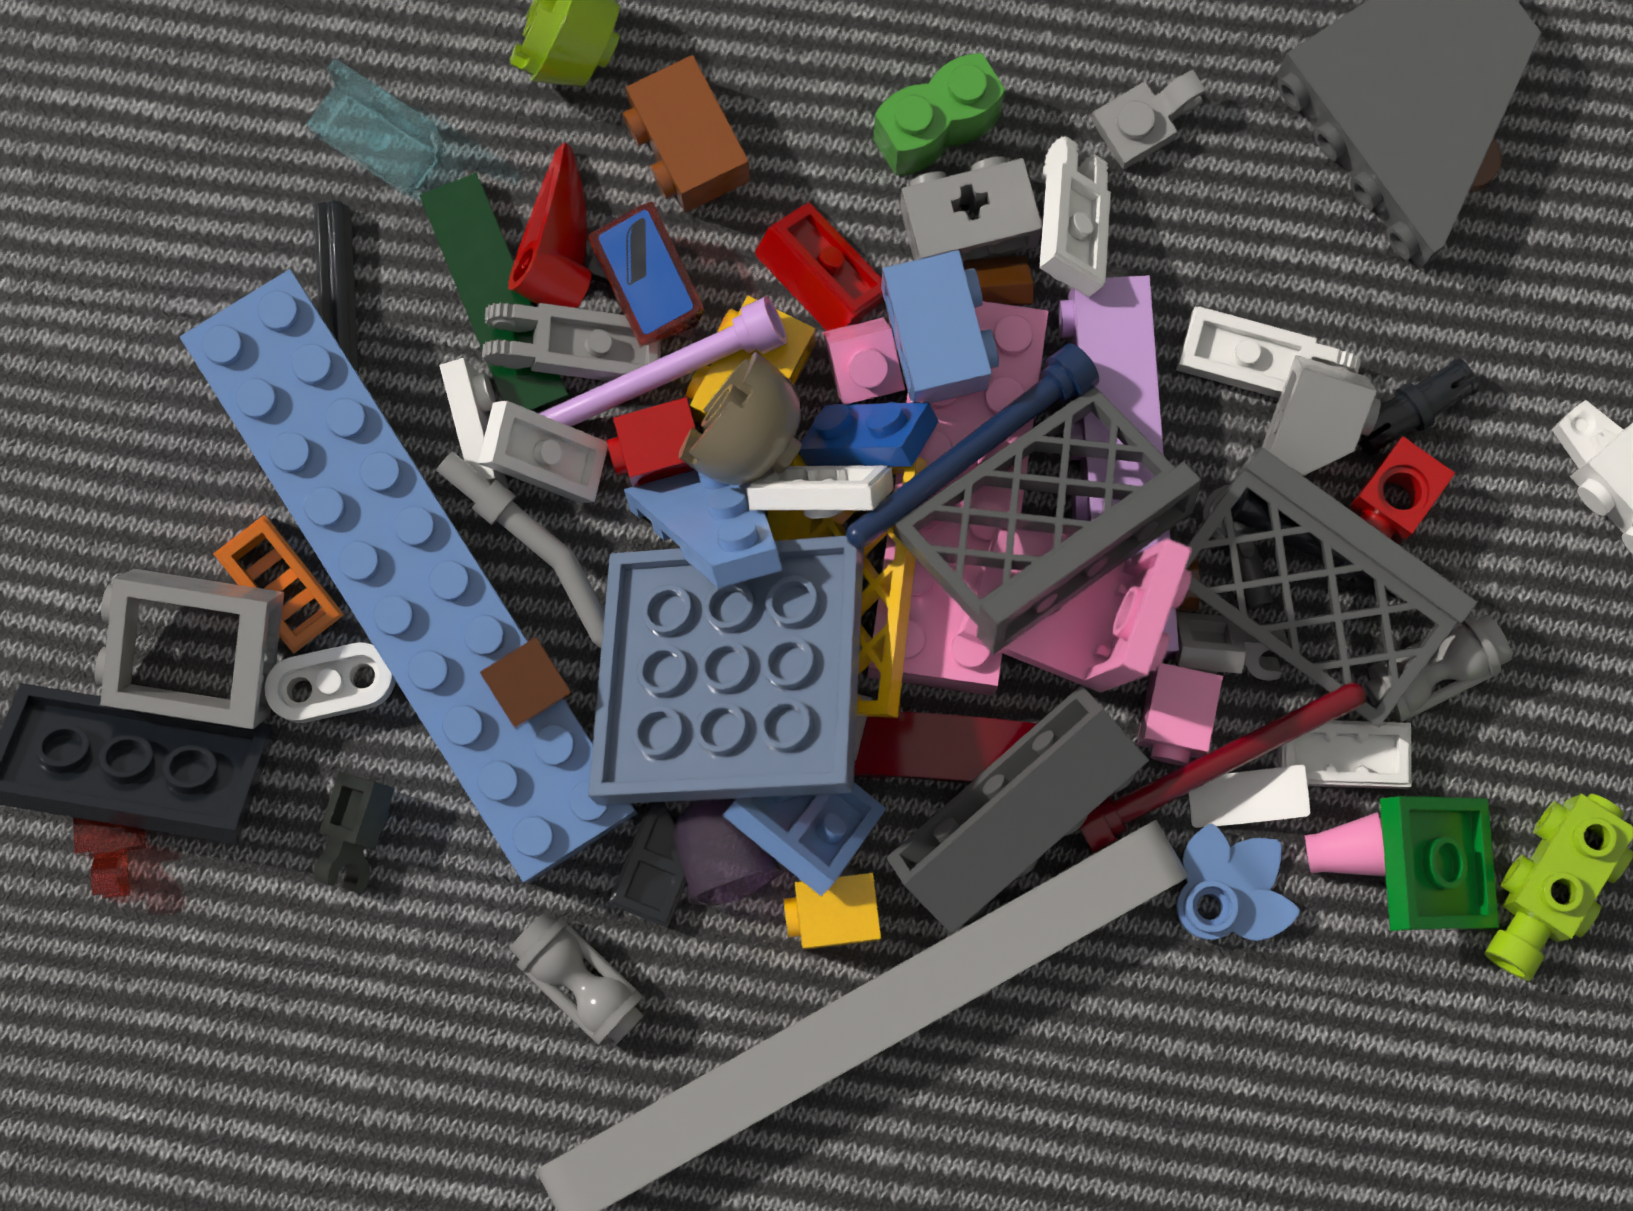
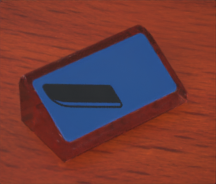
M653 202L640 205L589 234L588 239L640 348L698 325L704 313L702 302Z

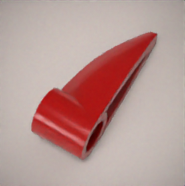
M564 142L554 153L535 201L510 273L508 288L538 305L543 303L578 308L587 293L592 276L591 270L584 267L587 243V212L583 185L572 147Z

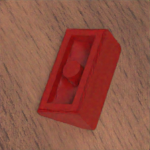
M810 202L771 225L755 250L756 257L826 331L857 324L884 300L881 289L882 278Z

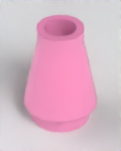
M1378 812L1318 834L1305 835L1310 874L1330 872L1386 876L1382 823Z

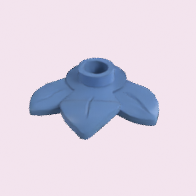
M1208 824L1198 831L1188 841L1182 857V864L1189 877L1186 878L1187 883L1178 895L1176 910L1179 921L1185 930L1191 935L1205 940L1219 939L1232 932L1245 939L1259 941L1271 938L1289 927L1299 915V909L1286 897L1270 890L1275 884L1280 868L1281 842L1276 839L1251 838L1230 847L1223 833L1214 824ZM1204 895L1214 897L1219 904V913L1213 920L1204 919L1197 910V903Z

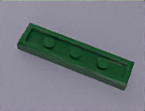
M477 172L420 194L419 197L481 349L483 350L485 342L497 339L533 344L534 330L518 333L497 328L493 329V327L485 324V311L488 305H493V303L499 304L500 302L510 305L531 306L527 298L508 288L514 262ZM487 363L502 401H509L539 413L570 400L563 381L558 374L531 371V367L511 369Z

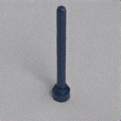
M1070 343L1046 359L1045 369L1040 373L1041 380L881 501L877 507L868 511L851 524L846 532L849 544L855 548L866 547L894 526L895 522L920 506L1056 400L1062 403L1068 399L1075 400L1094 386L1096 387L1099 384V374L1090 357L1081 348Z

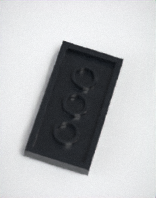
M20 683L0 730V805L238 844L274 739L271 724L260 723L254 729L102 706L100 705L101 696Z

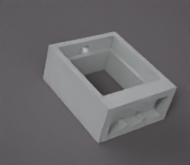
M132 569L113 578V584H109L104 592L101 605L102 620L109 624L106 647L101 648L95 665V682L97 685H102L100 705L254 729L267 719L271 713V707L265 696V682L269 672L276 665L284 592ZM140 599L240 614L230 700L131 684Z

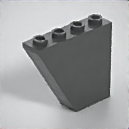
M1367 0L1286 53L1276 74L1279 80L1278 88L1284 101L1294 111L1298 112L1301 110L1315 129L1314 137L1321 151L1330 160L1335 161L1337 159L1351 178L1350 186L1357 200L1366 209L1375 210L1387 227V238L1393 249L1403 259H1411L1419 271L1428 266L1444 247L1541 35V31L1518 0Z

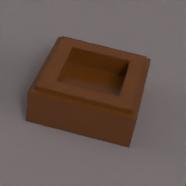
M1026 256L964 261V270L974 268L977 273L984 302L1012 306L1034 303L1033 280Z
M534 637L480 671L481 676L516 730L573 695L537 637Z

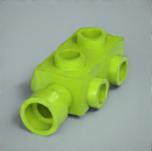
M1581 793L1566 800L1563 806L1556 801L1548 806L1533 831L1534 834L1542 838L1537 849L1530 859L1521 854L1510 866L1500 886L1510 892L1501 907L1515 916L1506 931H1497L1484 952L1490 961L1520 979L1531 981L1544 960L1541 950L1549 938L1555 942L1572 939L1574 935L1580 938L1590 929L1600 913L1601 905L1595 902L1606 881L1610 883L1616 882L1633 858V851L1628 848L1633 838V826L1621 819L1624 813L1617 805L1601 796L1589 794L1586 797ZM1586 829L1591 830L1602 838V843L1598 850H1594L1586 844L1584 840ZM1554 882L1565 884L1569 890V897L1564 905L1557 903L1552 898L1551 887Z

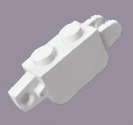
M1585 400L1562 418L1552 431L1579 468L1570 478L1579 486L1577 491L1581 500L1596 514L1608 516L1624 533L1622 534L1623 543L1633 554V423L1622 429Z

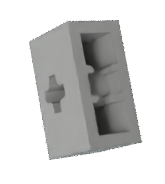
M1004 157L987 158L973 164L968 172L948 177L941 171L926 173L914 178L910 182V186L903 187L901 190L900 210L914 260L959 250L964 266V261L996 258L1038 247L1043 227L1023 158L1006 162ZM969 204L972 213H979L978 219L969 220L965 211H959V206Z

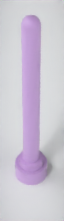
M765 296L741 308V315L733 318V326L539 414L570 427L742 349L747 353L758 350L761 354H765L787 344L785 328L773 303Z

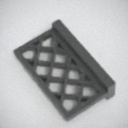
M1094 386L1084 395L1070 402L895 522L893 533L977 624L976 637L994 655L1192 514L1202 479L1185 462L1174 467ZM1092 412L1109 429V441L1105 443L1071 439L1072 425ZM1063 432V438L1055 437ZM1117 438H1118L1123 444H1117ZM1034 451L1061 454L1059 477L1021 473L1022 459ZM1069 455L1107 459L1105 482L1067 478ZM1115 460L1142 463L1155 477L1142 486L1114 483ZM1014 465L1013 472H1004ZM983 486L1012 488L1009 512L970 508L971 496ZM1019 489L1058 493L1056 517L1017 513ZM1066 494L1104 498L1103 514L1093 521L1064 518ZM1112 499L1121 500L1112 507ZM964 500L963 507H955V505ZM933 520L961 523L959 548L930 545L918 531ZM968 524L1008 528L1005 553L966 549ZM1015 529L1054 533L1053 549L1042 557L1013 554ZM1062 534L1071 535L1069 538L1061 542ZM947 563L957 564L956 572ZM964 565L1004 569L1002 585L980 599L962 580ZM1011 570L1020 571L1018 574L1010 578Z
M1256 448L1241 468L1242 471L1186 545V547L1191 548L1185 566L1186 570L1201 549L1228 545L1233 583L1206 587L1191 576L1188 590L1328 692L1352 683L1350 666L1386 660L1390 687L1374 708L1367 702H1364L1362 706L1355 709L1357 713L1368 721L1380 727L1455 625L1465 620L1477 604V601L1265 448ZM1246 488L1268 503L1271 531L1235 536L1231 509ZM1278 511L1299 526L1281 529ZM1224 519L1226 538L1209 540ZM1308 532L1321 541L1325 569L1288 574L1282 536ZM1273 538L1279 576L1242 581L1236 544ZM1332 550L1351 564L1334 567ZM1356 571L1364 572L1374 580L1378 607L1341 612L1335 575ZM1326 576L1332 614L1295 619L1289 582ZM1280 583L1286 621L1262 625L1257 624L1247 616L1243 589ZM1385 588L1403 600L1404 603L1387 605ZM1235 590L1237 608L1216 593ZM1415 609L1436 624L1419 647L1394 650L1389 613ZM1379 615L1385 652L1348 657L1342 620ZM1333 622L1339 659L1311 663L1300 655L1296 627ZM1287 629L1290 647L1271 634L1270 631ZM1412 656L1398 674L1396 659ZM1340 667L1343 685L1322 670Z

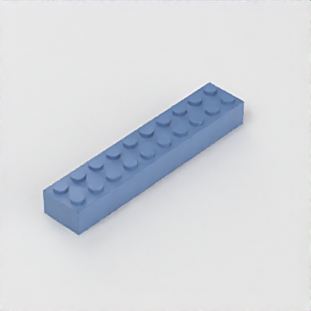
M290 269L179 336L522 882L532 883L638 815L632 803L597 805L588 796L593 742L566 700L558 703L517 730L508 719L481 676L480 671L527 643L528 640Z

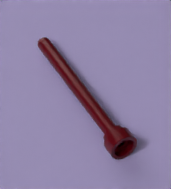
M1348 683L1114 801L1108 796L1087 815L1085 822L1080 827L1084 837L1095 854L1118 841L1117 835L1127 831L1125 824L1359 708L1366 700L1365 689L1358 683Z

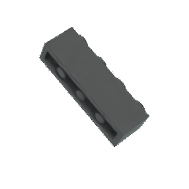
M1081 685L886 858L904 886L953 934L964 923L978 918L986 910L989 902L1014 879H1019L1028 874L1036 865L1038 858L1063 836L1070 835L1078 830L1085 822L1087 815L1108 796L1128 786L1134 779L1136 772L1149 760L1105 709Z

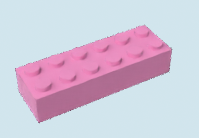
M984 301L982 306L975 308L980 331L987 329L992 331L998 352L999 367L991 369L992 374L987 390L930 403L939 422L918 456L927 461L926 467L1039 382L1048 310ZM909 393L907 396V403H911ZM1034 418L933 496L1033 429ZM1029 455L1022 459L1021 473L1027 474ZM1014 465L1004 472H1013ZM896 474L894 491L902 486L904 474ZM983 486L972 494L970 508L1001 512L1009 511L1012 488ZM1019 489L1017 513L1019 514L1022 511L1024 490ZM964 500L955 505V507H963ZM933 520L920 529L919 533L930 545L959 548L961 523ZM968 524L966 549L988 551L997 527ZM889 534L887 536L883 570L894 560L896 544ZM917 559L915 561L902 683L993 696L998 687L1002 653L998 651L993 655L984 645L958 635L966 612ZM947 563L956 572L957 564ZM964 565L962 580L974 591L982 567ZM881 598L878 599L873 637L887 623L888 607ZM871 662L867 678L880 680L881 673L875 664Z

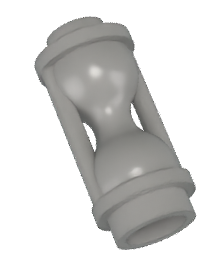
M1485 615L1477 620L1469 616L1462 623H1457L1390 712L1391 718L1395 722L1402 723L1501 672V665L1511 661L1512 653L1508 641L1496 621L1491 616ZM1424 639L1407 648L1419 647ZM1412 656L1396 659L1398 674ZM1386 660L1379 661L1368 668L1370 681L1364 683V689L1373 708L1390 687ZM1446 679L1455 680L1454 682L1446 685L1445 687L1431 693L1433 687L1438 682Z
M546 911L543 912L510 946L509 950L519 959L516 966L598 1045L607 1036L618 1044L644 1016L635 1007L644 996L563 918L555 921ZM583 957L604 977L595 976L590 973L584 965ZM556 985L564 986L571 990L576 998L577 1005Z

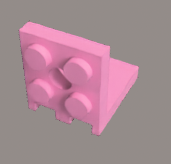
M996 528L988 551L1005 553L1008 528ZM1015 529L1013 554L1042 557L1053 549L1054 533ZM1062 534L1061 542H1063L1070 536ZM1165 539L1124 561L999 652L1100 693L1147 676L1149 670L1154 672L1158 669L1166 654L1170 636L1168 633L1163 632L1170 609L1178 608L1188 591L1191 572L1186 570L1185 566L1191 548ZM982 567L973 592L982 599L1002 585L1004 569ZM1011 570L1010 578L1018 574L1020 571ZM965 613L958 635L984 645L976 637L977 624Z

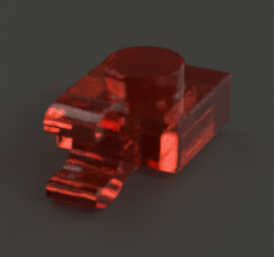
M73 817L75 854L80 856L94 855L91 865L92 894L102 895L103 899L130 896L127 851L146 849L145 829Z

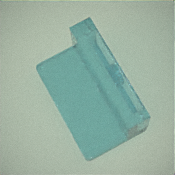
M334 58L327 70L335 86L307 122L308 128L311 133L411 198L446 150L436 125Z

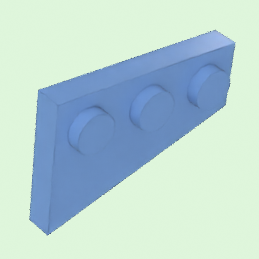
M693 470L624 489L630 511L639 519L646 516L651 521L654 532L664 541L671 538L678 544L683 558L717 588L782 571L777 548L764 510L749 509L747 488L753 482L741 485L719 483Z

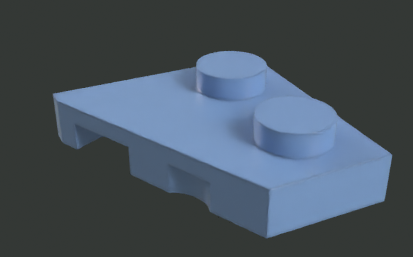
M854 782L853 793L771 796L753 799L751 797L737 798L723 816L822 897L837 880L886 808Z

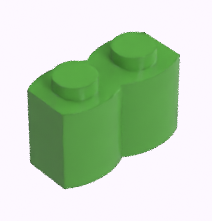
M983 53L961 56L944 65L933 76L929 84H917L906 87L886 99L875 114L873 140L895 176L919 172L938 160L947 146L969 143L988 132L1000 117L1005 88Z

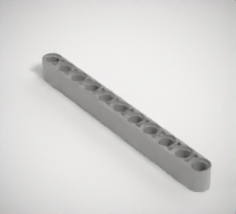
M1154 820L536 1169V1172L557 1211H601L1186 879L1189 875L1158 821Z

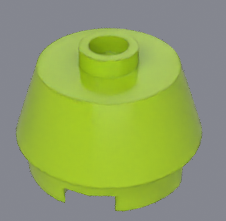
M533 0L525 18L527 23L523 36L526 38L523 45L517 43L514 46L510 65L530 74V81L584 87L597 65L605 68L616 49L620 34L614 32L613 29L619 14L620 4L616 0Z

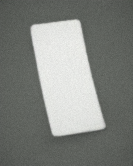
M1304 765L1227 773L1189 792L1192 826L1200 828L1211 823L1215 826L1309 816L1310 802L1306 767Z

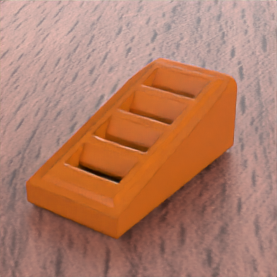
M266 514L213 553L238 585L259 588L254 579L282 558L290 569L264 589L282 591L298 578L305 585L306 588L284 604L282 608L279 636L293 654L345 615ZM267 538L274 549L245 570L238 560ZM315 598L322 608L292 630L285 620Z

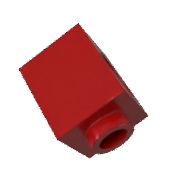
M687 397L613 417L618 437L606 440L616 476L628 473L633 487L695 470L678 458L679 450L692 427L696 429Z
M1402 436L1388 450L1350 503L1348 509L1400 545L1413 534L1453 478L1455 472ZM1395 483L1402 486L1410 498L1409 509L1399 510L1389 505L1383 493L1384 484Z

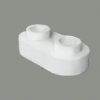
M358 642L298 655L280 661L267 676L265 696L271 709L279 716L291 722L307 723L376 707L391 695L396 680L374 645ZM362 667H372L375 672V679L367 688H357L354 683V676ZM300 681H309L312 685L311 696L304 702H295L292 697L293 687Z

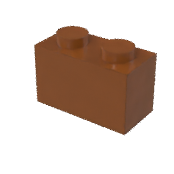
M693 55L626 87L630 109L623 112L622 115L628 130L638 147L645 143L649 144L657 160L656 163L650 165V170L656 184L666 200L676 196L684 214L750 182L749 161Z

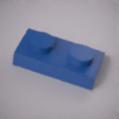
M929 402L825 405L815 417L814 423L802 440L799 453L807 466H913L939 420Z

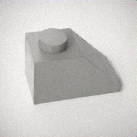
M1295 355L1262 447L1302 476L1355 451L1361 434L1369 436L1372 432L1381 405L1380 399L1375 398L1377 390L1366 376Z

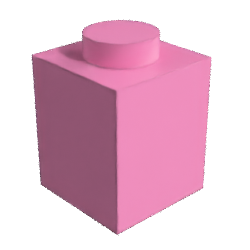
M884 318L823 332L836 392L844 405L905 390L892 328Z
M1161 663L1156 671H1151L1137 745L1152 748L1150 758L1175 765L1184 766L1189 763L1190 757L1200 758L1209 751L1223 676Z

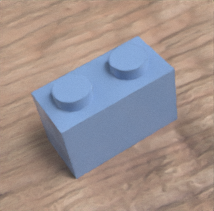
M959 250L883 268L881 289L911 403L929 402L930 404L987 390L992 374L991 369L999 367L998 352L992 331L990 329L980 331L975 312L976 307L983 305L980 283L974 268L964 270Z

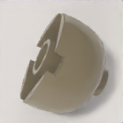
M757 352L753 353L751 360L744 359L703 409L707 413L701 425L705 428L704 433L701 434L692 427L679 450L678 458L700 474L716 482L731 485H741L757 481L770 468L777 474H781L791 464L802 446V443L794 438L801 421L800 399L792 382L776 366Z

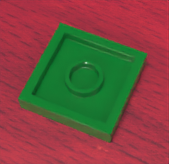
M1414 796L1381 798L1380 810L1390 931L1499 928L1488 798Z

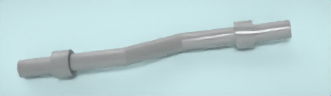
M452 451L442 461L436 471L475 502L472 509L491 525L496 521L499 522L554 568L592 642L601 649L605 610L574 552L513 501L516 495L497 479L491 484Z

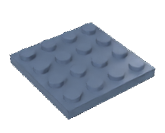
M846 536L774 541L782 571L717 588L682 556L681 548L611 553L609 558L588 796L597 805L853 793L864 548L851 546Z

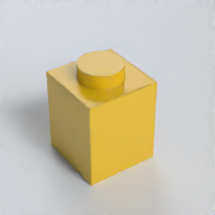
M873 873L838 877L822 897L803 881L795 882L796 897L784 899L788 938L801 936L803 950L880 941L881 939Z

